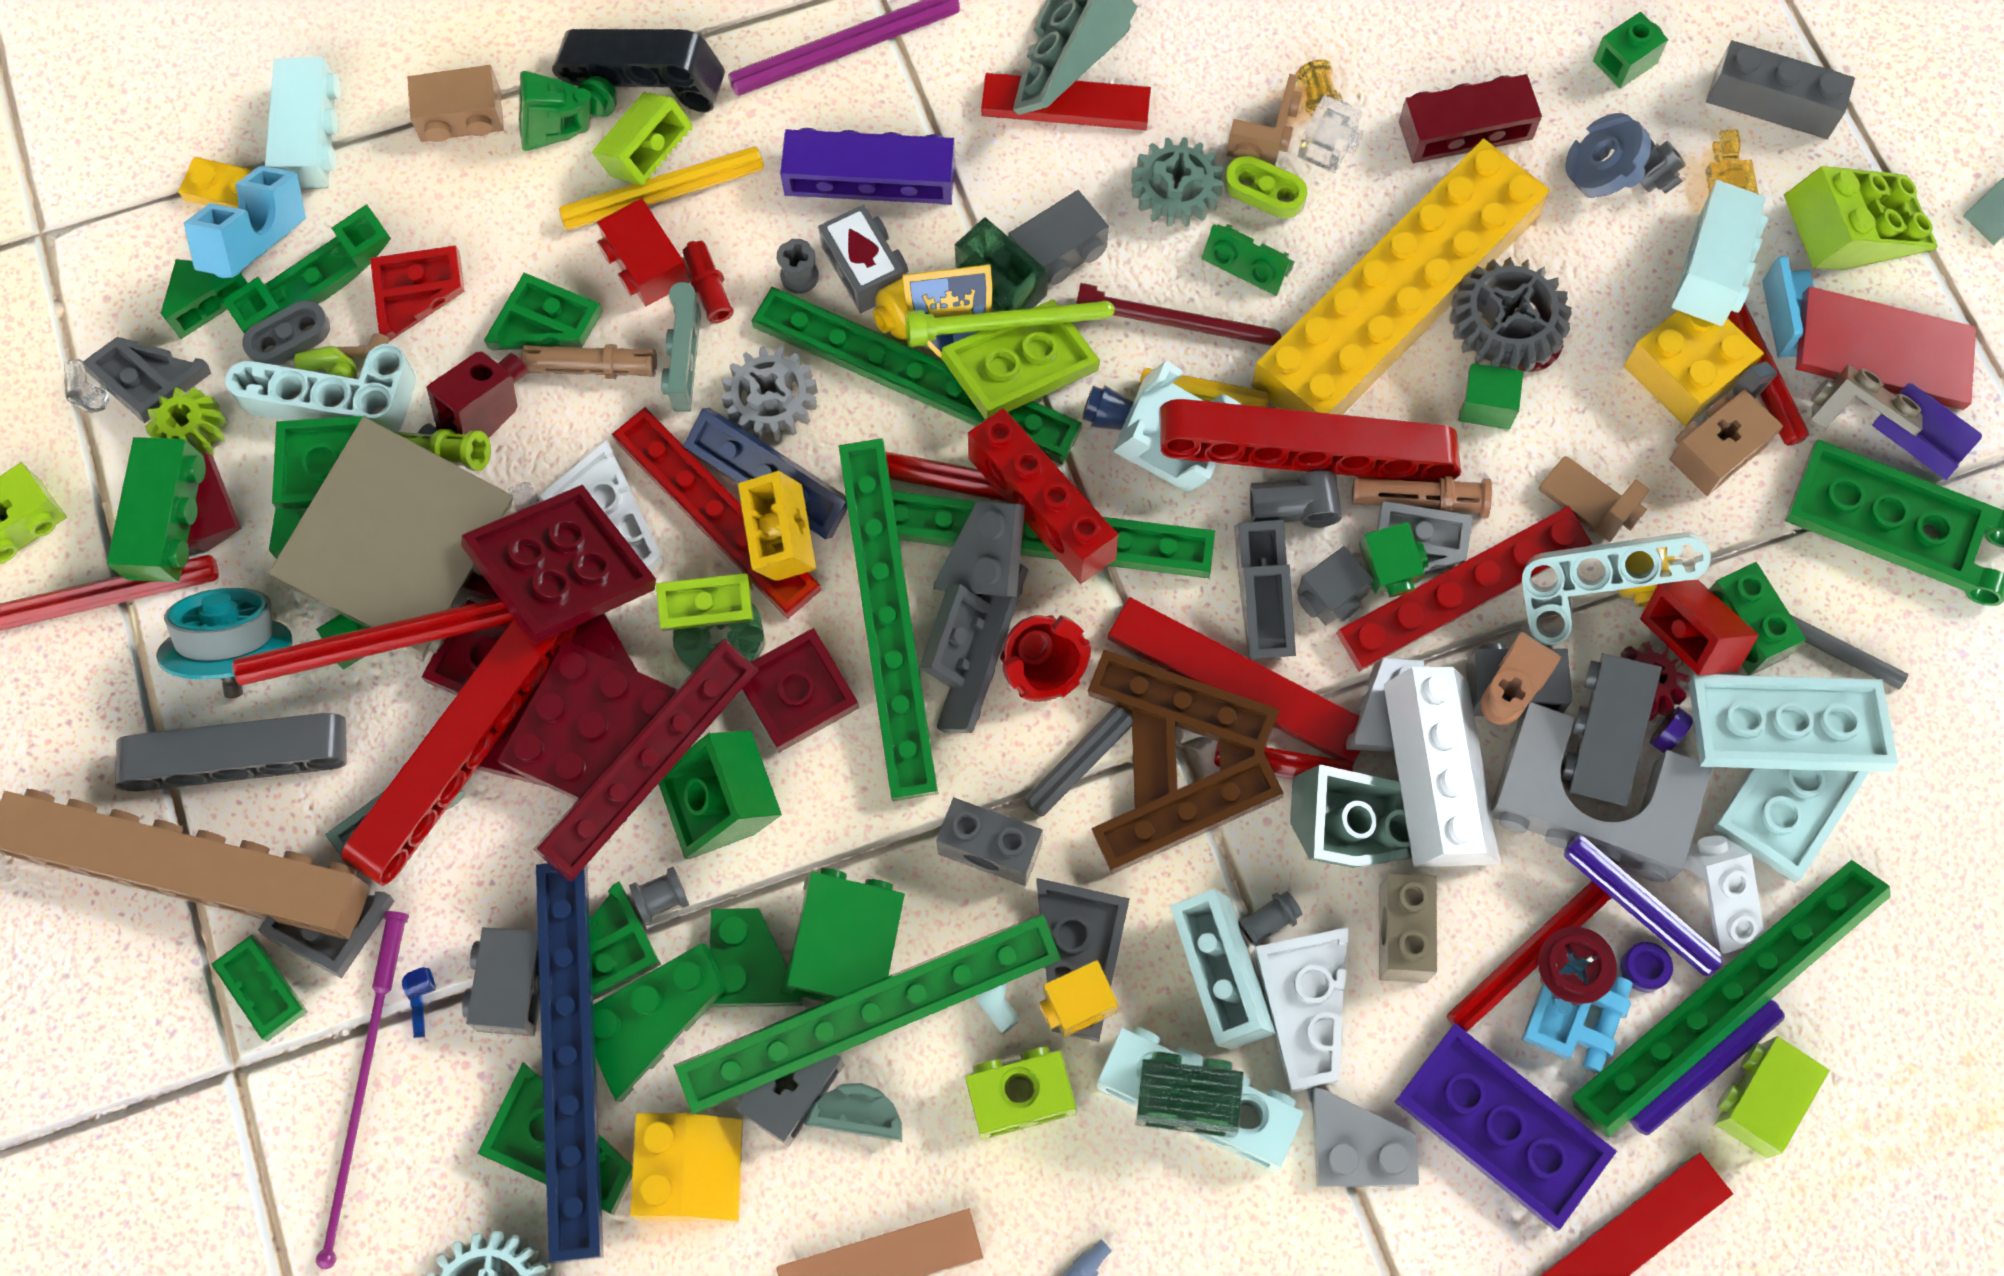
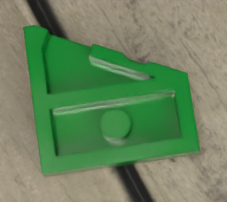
M759 908L711 909L710 953L727 989L710 1007L803 1006V997L780 993L783 975L788 970V967Z

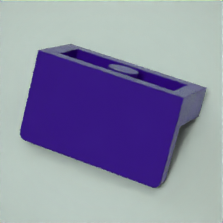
M1908 383L1899 394L1906 395L1921 408L1922 430L1914 436L1882 413L1872 426L1943 479L1947 480L1959 467V463L1982 439V434L1918 386Z

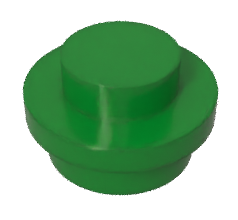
M592 76L578 85L577 88L587 89L591 93V115L606 117L613 113L617 105V92L608 80L599 76Z

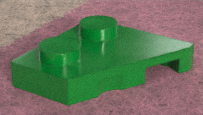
M523 272L484 338V342L487 348L491 350L523 349L524 345L583 347L603 310L598 302Z
M620 881L610 887L607 891L609 893L608 897L594 915L590 916L593 1000L662 965Z

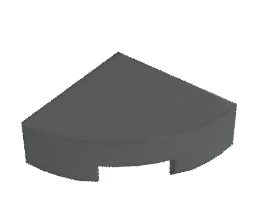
M1768 362L1750 366L1737 381L1733 388V394L1736 396L1745 389L1756 399L1777 376V371Z

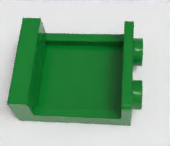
M820 868L818 873L812 871L804 881V899L789 968L783 975L780 993L827 1002L889 976L905 893L893 891V885L882 880L866 879L865 884L846 880L847 874L836 869Z

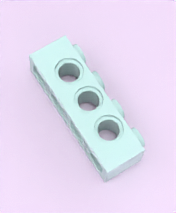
M1134 1026L1131 1032L1121 1028L1098 1079L1096 1089L1270 1171L1277 1173L1282 1168L1305 1113L1294 1108L1296 1100L1273 1089H1269L1266 1095L1249 1087L1251 1080L1234 1070L1223 1068L1222 1073L1210 1069L1204 1066V1057L1186 1048L1178 1047L1177 1052L1159 1045L1160 1037L1146 1029ZM1159 1063L1167 1069L1169 1081L1160 1087L1151 1086L1144 1080L1142 1069L1147 1064ZM1194 1084L1208 1086L1213 1092L1214 1103L1207 1108L1194 1106L1188 1098V1088ZM1239 1105L1253 1107L1259 1116L1258 1127L1247 1130L1238 1126L1233 1116L1234 1108Z

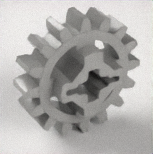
M760 347L759 357L753 358L749 353L745 352L743 354L745 364L742 367L734 363L729 366L734 378H723L722 384L726 393L721 394L724 408H728L726 412L730 421L733 423L738 422V426L747 432L753 428L756 438L759 440L763 439L766 432H772L775 441L780 440V431L784 429L792 435L797 434L795 427L797 421L808 425L810 418L807 410H815L817 408L814 394L818 393L816 379H811L813 377L809 364L801 366L800 357L797 353L786 359L782 347H778L774 355H768L765 347ZM794 381L799 387L797 398L792 393V383ZM743 389L746 390L748 394V397L746 398V406H744L741 402V395Z

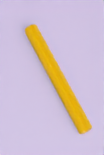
M753 146L647 179L646 185L634 183L563 205L559 208V214L566 230H573L595 223L640 198H643L646 205L650 206L762 171L764 169L763 158L760 150Z

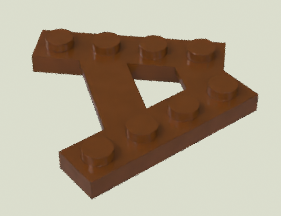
M1103 650L1087 690L1088 696L1130 710L1133 719L1132 744L1135 809L1091 828L1111 874L1284 798V792L1264 754L1277 721L1279 709ZM1175 726L1219 741L1220 771L1178 789Z

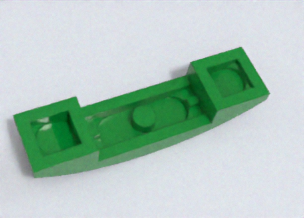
M367 204L331 227L336 235L335 238L267 283H264L257 276L222 300L244 334L253 325L296 302L312 301L319 304L355 279L371 264L370 258L377 257L391 240V237Z

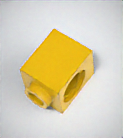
M1098 960L1044 984L1043 994L1046 999L1039 1002L1041 1011L1050 1029L1059 1026L1064 1038L1117 1014L1119 1007Z

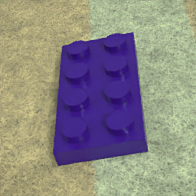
M1456 1023L1447 1031L1394 1101L1555 1232L1563 1227L1617 1152V1150Z

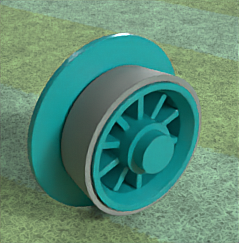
M219 588L185 597L166 610L164 621L170 637L159 646L156 658L158 665L163 671L177 677L198 680L221 679L223 681L224 697L237 698L243 694L242 685H238L235 680L232 661L236 658L292 646L293 640L288 627L272 620L271 600L266 594L247 588Z

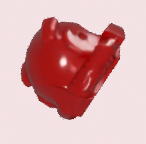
M1033 615L1022 619L1012 627L1006 637L1004 651L1000 655L1005 679L1013 689L1018 690L1019 696L1022 699L1030 702H1046L1060 696L1064 698L1081 684L1079 680L1090 662L1091 646L1089 640L1085 639L1082 635L1084 630L1072 619L1060 615L1057 620L1053 615Z

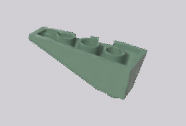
M1046 0L1033 29L1038 35L1037 44L1035 43L1030 46L1027 57L1032 61V64L1021 77L1013 110L1020 115L1047 108L1128 33L1131 27L1130 22L1138 8L1134 1Z
M1317 765L1293 777L1290 824L1309 860L1356 868L1412 859L1399 781L1324 765Z

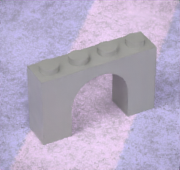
M1530 702L1520 715L1491 805L1492 817L1500 820L1499 824L1508 830L1525 833L1528 830L1545 836L1547 843L1565 849L1573 838L1581 835L1615 864L1619 865L1621 863L1635 868L1639 876L1651 881H1671L1681 873L1685 867L1713 767H1700V761L1666 750L1653 765L1644 799L1637 816L1621 822H1604L1593 819L1582 813L1572 804L1564 791L1561 781L1562 759L1575 717Z

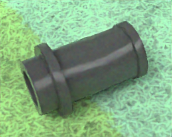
M1288 891L1281 895L1275 892L1272 894V901L1245 919L1238 921L1244 935L1254 947L1260 945L1262 941L1288 924L1292 927L1297 925L1296 919L1303 914L1298 903Z

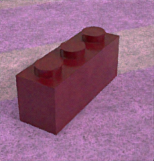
M1528 74L1513 77L1503 75L1488 82L1472 85L1462 83L1454 86L1452 89L1432 93L1429 91L1418 92L1411 97L1405 98L1398 122L1413 164L1468 153L1483 139L1494 147L1533 140L1542 114Z

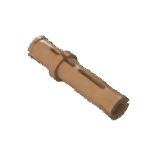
M606 344L604 348L524 345V352L521 354V360L526 365L528 373L605 375L606 379H616L618 375L655 377V370H657V354L655 349L617 348L615 344Z

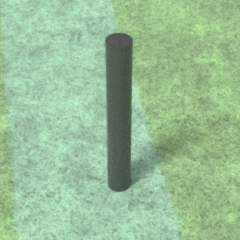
M1791 615L1806 638L1805 642L1877 679H1883V682L1898 690L1906 682L1908 673Z

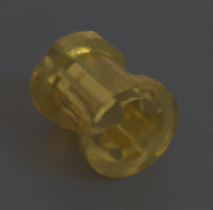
M1323 59L1305 63L1296 72V75H1298L1297 83L1304 88L1307 98L1305 102L1306 112L1316 117L1324 116L1337 110L1343 101L1341 94L1335 90L1332 82V65L1330 61Z

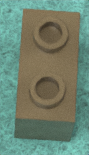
M1388 873L1379 886V980L1427 983L1437 973V876Z

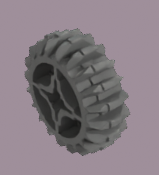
M1511 256L1504 261L1502 267L1494 259L1487 263L1485 269L1477 266L1472 270L1470 278L1465 277L1460 282L1458 292L1454 294L1451 302L1453 309L1449 316L1450 324L1455 325L1453 330L1454 339L1464 340L1461 346L1462 353L1475 351L1476 356L1474 360L1476 364L1487 359L1491 361L1490 366L1499 367L1500 364H1504L1508 369L1517 370L1520 364L1527 372L1534 368L1536 362L1542 365L1548 362L1552 353L1556 354L1561 349L1564 343L1563 338H1566L1570 331V323L1568 321L1572 315V307L1565 305L1568 300V291H1556L1559 286V277L1547 280L1544 278L1546 274L1545 266L1537 271L1529 269V259L1524 261L1521 267L1515 266ZM1530 302L1537 308L1539 313L1532 308ZM1478 311L1482 313L1481 317L1490 324L1491 330L1483 323Z

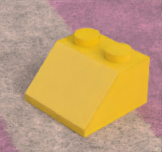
M636 1113L630 1217L639 1221H739L743 1120L700 1114L692 1115L691 1113Z

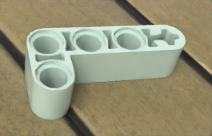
M381 344L369 351L359 379L254 361H242L229 369L226 374L225 384L239 405L247 413L254 416L283 421L366 416L368 419L392 432H398L404 423L416 385V375L403 351L398 346ZM397 368L393 373L385 375L389 369ZM300 392L298 396L288 400L291 395ZM343 399L338 405L330 407L336 400ZM386 406L380 413L372 414L378 407Z
M1681 532L1552 551L1533 556L1527 562L1522 574L1528 624L1532 636L1544 645L1562 643L1569 636L1573 619L1570 596L1691 580L1700 577L1707 571L1710 565L1711 554L1706 541L1700 535L1693 532ZM1686 544L1691 545L1694 552H1702L1700 556L1694 557V565L1684 566L1682 559L1667 560L1669 570L1661 571V556L1658 551L1660 547H1666L1667 557L1682 554V546ZM1636 551L1648 553L1653 558L1651 569L1642 574L1631 572L1625 564L1627 557L1631 553ZM1588 558L1600 560L1606 569L1604 575L1594 581L1584 579L1578 572V566L1583 560ZM1540 565H1548L1556 571L1558 579L1552 586L1540 587L1531 578L1532 570ZM1555 611L1563 617L1565 624L1558 631L1548 632L1541 628L1538 623V617L1543 612Z

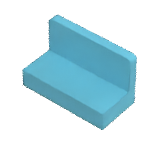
M1782 256L1776 258L1762 280L1778 358L1797 356L1798 340L1803 335L1800 317L1802 293L1809 286L1814 287L1810 270L1791 271L1788 257Z

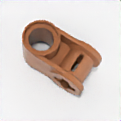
M1521 631L1498 667L1500 669L1481 697L1480 709L1484 717L1496 725L1514 723L1535 694L1544 686L1562 656ZM1502 695H1508L1511 697V700L1509 702L1505 701Z

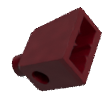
M475 352L435 379L426 388L436 428L438 430L451 429L456 434H467L469 431L475 430L482 431L490 438L515 413L518 407L514 384L528 373L524 362L513 353H509L497 363L484 352Z

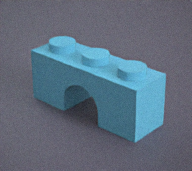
M260 165L235 184L238 194V209L209 203L186 220L184 227L194 270L212 273L220 278H233L306 219L297 172Z

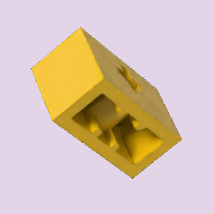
M780 471L738 483L752 570L774 581L816 570L802 484Z

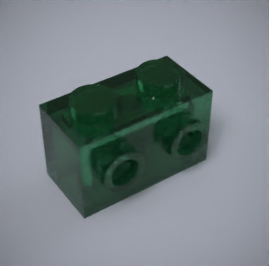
M986 217L980 220L954 244L956 268L990 264L992 308L996 312L1034 308L1047 296L1048 270Z

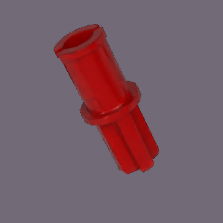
M704 241L688 242L682 253L693 278L690 284L695 292L699 294L709 322H724L733 316L734 310L722 285L724 282L723 273L716 270Z

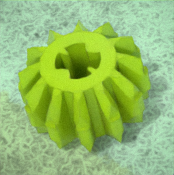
M175 387L172 398L168 399L159 395L161 406L159 408L147 409L148 416L152 421L145 425V428L151 438L186 439L199 453L205 451V453L214 455V449L211 446L213 442L225 441L224 434L220 429L225 427L227 423L225 416L219 409L220 405L213 397L205 396L201 390H197L195 387L187 394L182 389Z

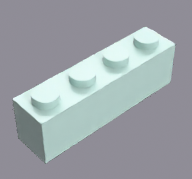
M1716 179L1699 214L1671 308L1722 327L1731 311L1739 313L1749 292V287L1746 286L1755 269L1756 263L1753 261L1762 243V239L1759 238L1768 220V216L1762 214L1766 197Z

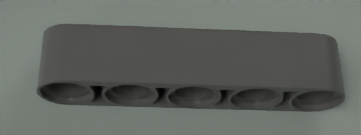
M317 713L122 736L116 740L115 786L120 790L140 792L338 769L347 764L346 718L334 713Z

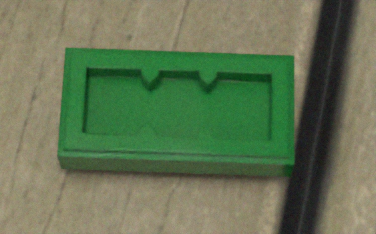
M251 934L211 963L263 1041H270L308 1013L256 936Z

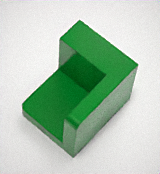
M1476 363L1471 364L1468 370L1465 399L1459 411L1458 421L1510 430L1520 409L1524 371Z

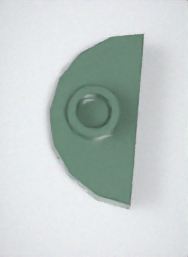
M863 1083L841 1084L837 1088L825 1093L811 1106L804 1124L810 1128L903 1142L902 1121L895 1105L879 1089Z

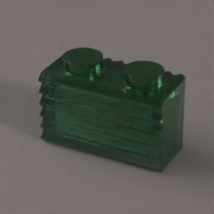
M1154 1052L1152 1060L1142 1059L1140 1065L1134 1125L1235 1138L1239 1131L1244 1072L1232 1070L1233 1063L1227 1060L1206 1058L1202 1060V1066L1182 1064L1181 1055Z

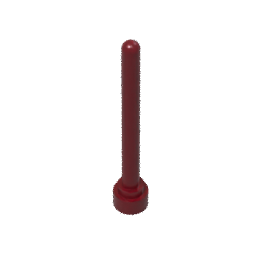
M1080 283L1076 304L1109 301L1115 308L1113 316L1274 346L1282 338L1280 331L1277 329L1107 297L1104 291L1097 290L1098 286Z

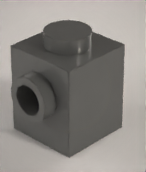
M1343 546L1302 576L1297 590L1298 600L1309 616L1312 618L1318 617L1327 626L1337 617L1341 621H1345L1356 613L1363 605L1360 600L1368 595L1374 579L1351 552Z

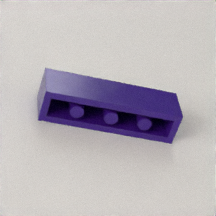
M813 128L785 129L780 169L784 196L952 205L956 162L954 138H947L937 134L909 136L896 132L870 134L859 133L854 130L831 132L818 131Z

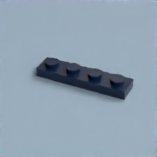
M702 408L683 447L738 483L780 471L802 484L810 530L824 539L833 538L848 510L846 495L715 410Z

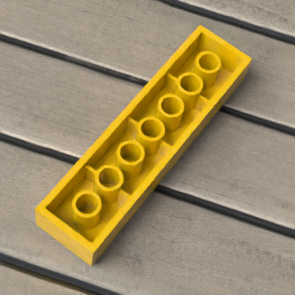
M1483 139L1256 362L1251 386L1254 389L1268 392L1269 401L1279 409L1343 415L1451 306L1453 296L1458 292L1460 282L1465 277L1470 278L1472 270L1477 266L1485 269L1487 263L1492 259L1496 261L1540 216L1551 190Z

